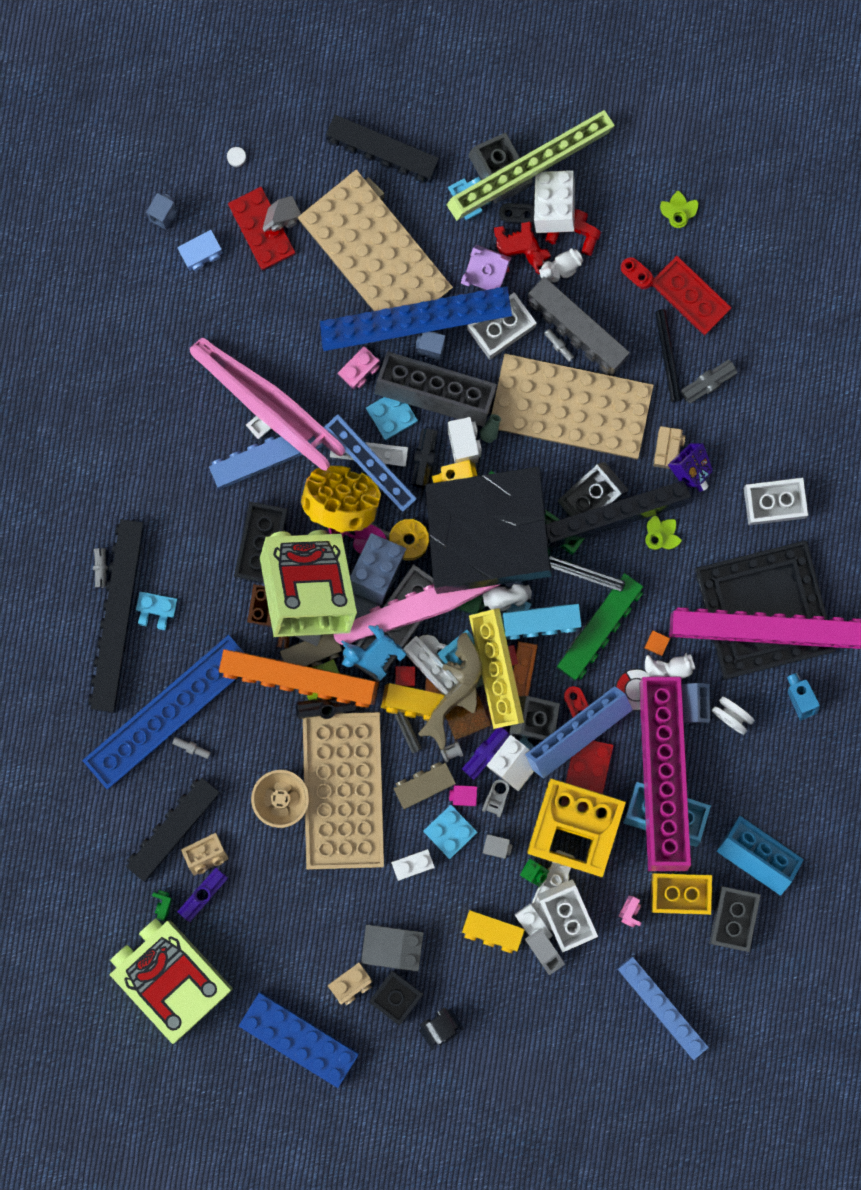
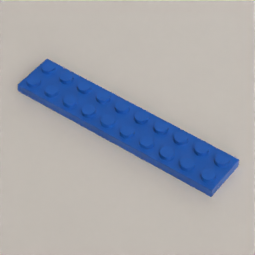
M507 286L497 287L485 291L460 294L453 297L320 321L323 351L512 316Z
M229 635L82 760L107 790L236 680L223 677L224 673H219L223 649L244 653Z

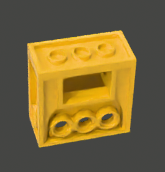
M550 778L527 853L603 877L626 802ZM561 796L569 798V803L566 806L559 805V798ZM580 802H586L588 805L587 810L584 812H580L577 809ZM601 807L605 808V816L601 818L597 817V809ZM556 829L591 839L585 862L549 851Z

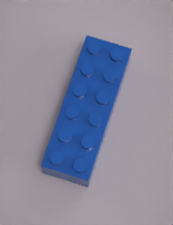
M261 992L258 993L239 1024V1027L337 1088H339L359 1055L352 1048Z

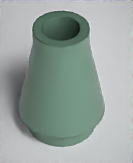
M492 414L484 427L480 429V438L483 441L491 443L497 439L501 421L500 416Z

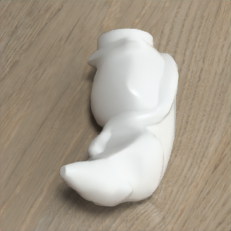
M570 248L569 251L556 256L553 262L547 261L542 265V268L539 270L541 278L545 277L548 281L554 283L559 281L560 276L563 278L572 276L576 269L582 265V256L578 250Z
M514 584L510 589L495 587L483 594L484 606H488L491 610L500 608V612L505 611L512 604L516 606L523 605L528 599H531L532 591L529 585Z
M685 653V656L672 658L669 663L653 660L649 655L645 659V670L650 677H681V679L692 675V670L696 669L692 655H687V653Z

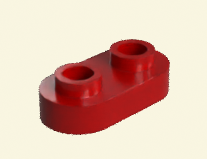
M630 257L622 262V273L637 287L648 289L652 286L654 276L639 261ZM632 264V267L627 269V266ZM645 275V279L640 280V278Z
M572 686L565 691L564 700L572 718L578 714V711L584 710L589 706L580 688ZM571 693H575L577 695L576 700H572L570 698Z

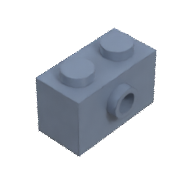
M157 193L146 211L149 221L166 230L177 214L175 203L172 201L173 198L165 193L163 195Z
M435 331L424 332L422 335L418 334L416 340L418 355L440 361L445 346V335Z
M681 684L683 723H710V684Z

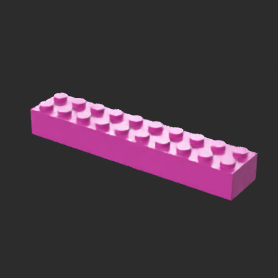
M677 608L670 616L669 637L861 649V619H852L847 622L844 621V618L839 617L825 620V617L813 616V618L805 619L804 615H793L791 618H786V614H774L772 617H768L766 613L756 612L752 616L747 615V612L735 611L733 614H727L728 611L716 610L714 613H708V609H696L695 612H689V608Z
M642 677L639 683L648 871H687L691 866L681 677Z

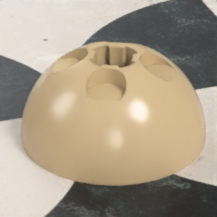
M274 770L266 773L256 782L251 795V803L256 816L263 823L276 828H284L295 824L304 816L309 804V793L303 780L296 774L286 770Z

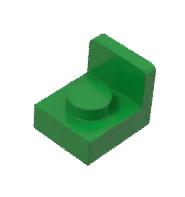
M529 859L520 876L540 888L547 879L549 870Z
M158 890V893L153 892L152 896L162 899V903L158 902L155 913L158 914L157 919L166 921L173 898L169 897L170 893Z

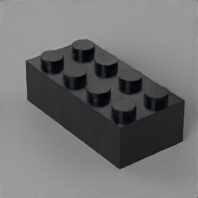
M249 502L234 572L235 579L264 584L260 555L265 537H270L276 532L285 530L288 516L287 509Z

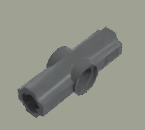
M728 359L713 370L710 369L700 375L696 381L683 388L681 393L690 405L705 394L708 395L718 389L722 383L735 376L738 372L733 363Z

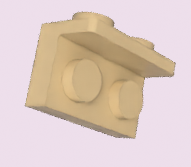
M216 833L181 849L186 863L194 876L203 874L208 869L219 866L229 859Z
M357 963L331 982L328 987L340 1004L345 1003L348 1005L356 999L354 996L356 993L361 991L363 994L370 989V983L373 981L362 965Z

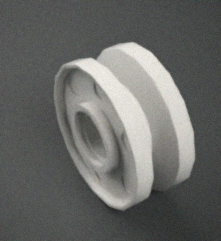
M722 697L719 701L725 708L722 710L714 707L712 712L728 726L744 735L747 730L742 723L745 722L752 725L755 720L738 705Z

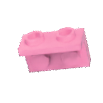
M363 347L338 372V375L352 389L355 390L356 387L361 388L367 381L365 378L370 373L373 375L379 370L380 359L376 358L366 347Z
M628 896L619 914V917L623 918L621 922L633 928L635 925H641V922L631 918L632 915H637L641 907L638 904L639 899Z

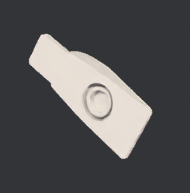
M560 850L556 851V853L574 858L573 855ZM552 862L551 867L548 868L547 879L540 888L538 887L531 903L549 930H552L537 894L569 881L570 875L568 874L571 867Z

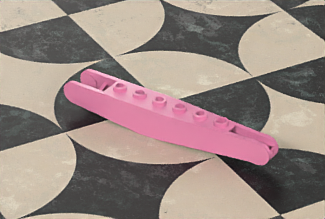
M200 338L190 347L192 356L208 369L248 409L320 469L327 470L330 464L315 449L319 444H324L338 456H342L345 453L343 445L275 385L215 347L205 338ZM314 436L316 439L310 444L308 440Z
M434 584L423 588V592L417 594L415 591L405 595L406 599L401 601L398 599L392 600L384 608L377 606L370 609L369 614L354 620L350 633L333 634L334 639L341 645H344L341 642L342 640L350 644L374 636L375 634L368 628L369 625H378L379 629L382 628L384 632L426 620L449 612L499 585L437 594Z

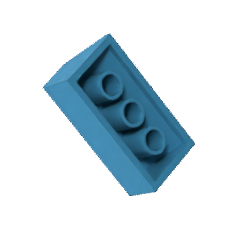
M741 816L738 817L716 851L780 896L792 883L804 860Z

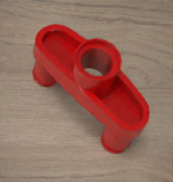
M575 209L573 232L585 235L586 238L581 253L591 256L601 232L594 226L586 223L587 213ZM547 232L545 241L556 244L559 232Z

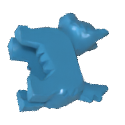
M369 625L368 628L375 634L376 639L366 649L349 644L343 640L341 641L345 647L342 665L352 667L357 664L374 673L381 680L386 675L382 666L388 662L387 659L390 658V655H396L397 659L401 661L407 654L390 636L385 635L382 628L379 629L378 625Z

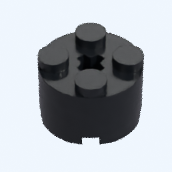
M443 1008L436 1013L437 1017L431 1021L428 1018L420 1024L421 1029L419 1032L431 1050L436 1049L434 1047L435 1044L441 1046L458 1034L456 1030H464L452 1009L447 1010V1008Z

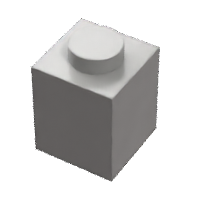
M487 834L483 854L505 859L506 855L510 856L512 844H509V839Z

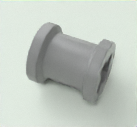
M457 740L453 744L446 746L443 750H440L445 763L454 757L463 756Z

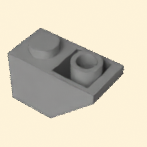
M292 196L278 199L268 208L262 228L264 232L269 230L275 232L284 226L290 228L297 224V217L301 213Z
M541 928L525 939L549 975L565 965Z

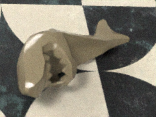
M466 632L458 637L457 650L455 652V655L463 661L462 664L459 665L458 663L448 661L442 667L445 671L449 670L458 680V683L440 701L424 727L418 733L419 736L433 737L440 750L445 748L444 721L445 716L455 706H461L474 713L476 709V687L482 674V661L479 652Z

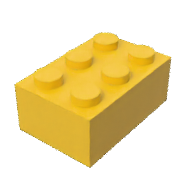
M652 873V913L711 915L712 875Z

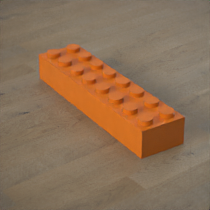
M223 649L219 673H224L223 677L237 679L242 677V681L248 683L261 681V685L267 687L280 685V689L285 691L299 689L300 694L310 696L313 693H317L318 698L328 700L331 697H336L337 702L346 704L350 703V701H355L356 706L365 708L375 704L379 685L378 681Z

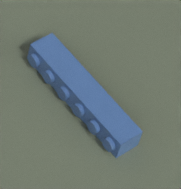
M339 414L323 427L343 445L345 451L402 512L417 499Z
M273 436L266 439L262 445L253 444L247 447L245 452L240 453V451L230 454V458L226 460L222 458L212 462L209 468L217 488L220 490L303 454L283 437L275 438ZM313 436L308 442L311 444L316 438ZM319 444L315 449L323 447L324 444Z
M614 686L527 752L525 755L532 770L544 779L630 713L633 709L626 694Z
M632 956L617 968L691 1059L695 1060L709 1048Z

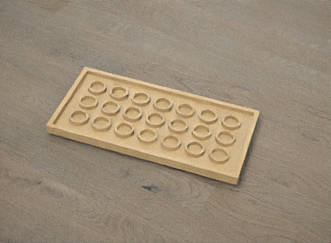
M357 170L352 172L297 217L373 311L437 300L453 288Z
M504 354L492 414H496L501 418L499 431L638 460L653 385Z
M380 712L335 714L330 719H323L321 716L303 718L304 783L309 793V804L305 812L306 869L384 867Z

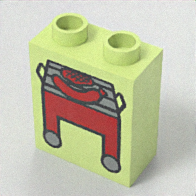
M315 530L308 535L291 536L290 533L281 531L272 534L270 537H265L260 562L273 636L350 633L357 611L342 534H329L325 530Z
M155 918L139 933L145 942L138 949L133 951L126 945L110 960L116 969L109 975L166 1038L174 1044L229 994L233 988L171 920L162 925Z

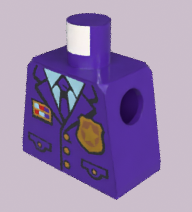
M690 443L668 466L679 481L684 480L687 487H696L701 492L708 488L705 478L712 473V467L703 443Z

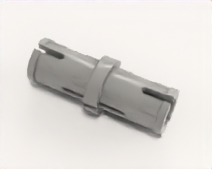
M99 548L94 549L95 566H93L95 571V588H100V580L101 588H105L107 585L106 570H108V566H106V549L101 548L99 552Z

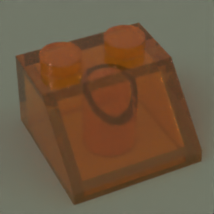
M477 691V703L474 713L469 712L464 707L455 706L445 716L455 741L491 727Z

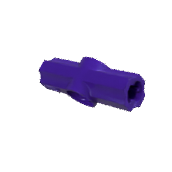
M502 727L496 728L491 736L484 740L477 748L472 758L465 764L462 770L473 780L477 778L508 739L509 733Z
M215 867L177 912L188 922H191L227 881L228 877ZM202 889L208 892V897L204 901L198 898V892Z

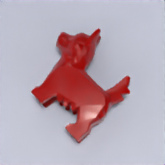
M521 223V232H513L508 237L504 234L506 232L504 226L495 227L494 232L497 238L499 253L508 257L525 254L529 264L537 274H540L539 268L542 267L546 259L551 257L548 249H541L531 230L532 223Z

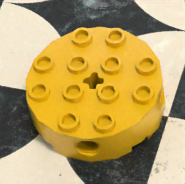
M330 466L327 470L317 468L306 479L301 504L304 512L315 523L335 529L341 533L361 531L375 520L381 497L378 485L369 476L362 472L360 475L351 472V468Z

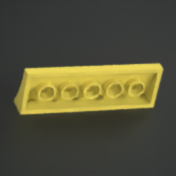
M500 608L469 615L475 646L482 661V679L493 729L524 723Z

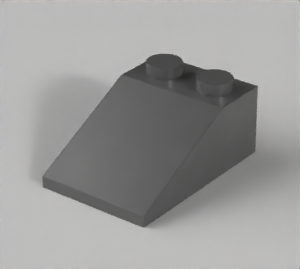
M602 462L591 469L558 502L571 517L617 502L629 490L606 462Z
M366 925L361 963L419 971L423 932Z

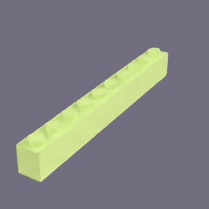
M605 110L453 196L447 203V207L457 221L607 135L615 125Z

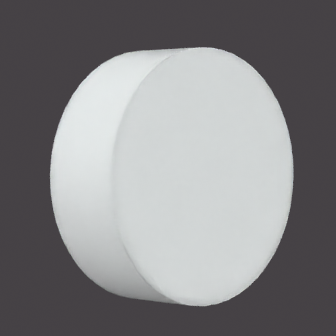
M233 147L227 153V160L231 166L240 167L246 161V154L242 148Z

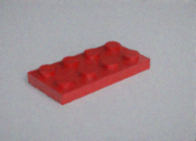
M262 187L228 203L262 271L296 254L283 228L275 232L272 230L263 231L262 228L266 214L271 204Z
M678 256L654 278L652 286L704 336L731 310V307Z
M592 741L570 759L565 783L603 794L613 745ZM562 796L560 805L566 806L569 803V798ZM580 802L577 809L580 812H584L587 810L588 805L586 802ZM597 809V811H596V816H597V817H598L599 809Z

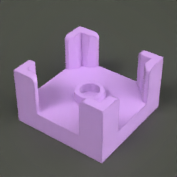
M475 245L461 284L466 286L472 284L485 290L501 287L511 257Z

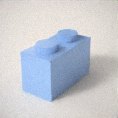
M211 230L177 247L189 271L192 269L194 271L199 270L204 266V263L208 261L214 262L223 254Z

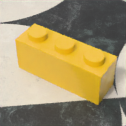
M389 683L384 687L381 708L386 709L387 713L397 714V712L405 713L404 716L416 718L417 715L423 717V720L428 721L433 710L445 695Z
M469 910L462 933H465V938L473 941L476 938L484 940L483 944L494 947L495 944L502 946V951L512 954L513 950L518 951L525 929Z

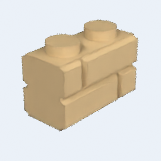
M662 426L659 428L654 467L670 469L668 464L679 454L680 446L684 447L685 435H682L683 430Z

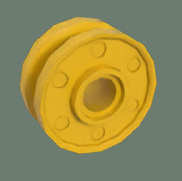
M404 519L394 525L389 535V541L405 547L406 551L403 560L413 561L420 558L426 552L429 545V534L421 522L414 519ZM410 535L415 541L412 544H406L404 538Z

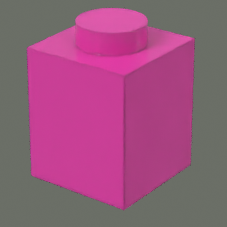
M454 785V790L450 789L449 801H453V805L476 806L477 787Z

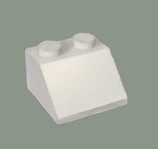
M512 735L508 737L487 764L491 771L517 791L522 788L534 772L525 755L530 750Z

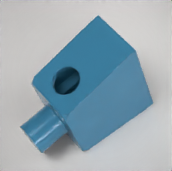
M798 673L788 676L787 679L790 683L788 695L799 720L801 721L818 714L820 705L807 679L801 681Z

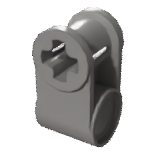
M499 779L492 784L482 809L483 812L494 813L500 818L509 792V785L506 781ZM497 783L505 784L506 790L504 793L499 794L495 791Z

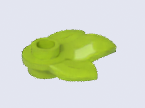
M677 191L672 196L670 202L661 201L660 204L661 213L669 219L670 224L674 228H683L687 224L688 219L695 216L698 209V201L686 202L685 197L680 191ZM675 217H681L682 221L676 222Z
M653 516L647 523L646 545L653 550L660 549L661 547L668 550L677 547L681 539L673 535L676 529V520L669 519L660 522L657 516ZM653 537L658 538V543H652L651 539Z

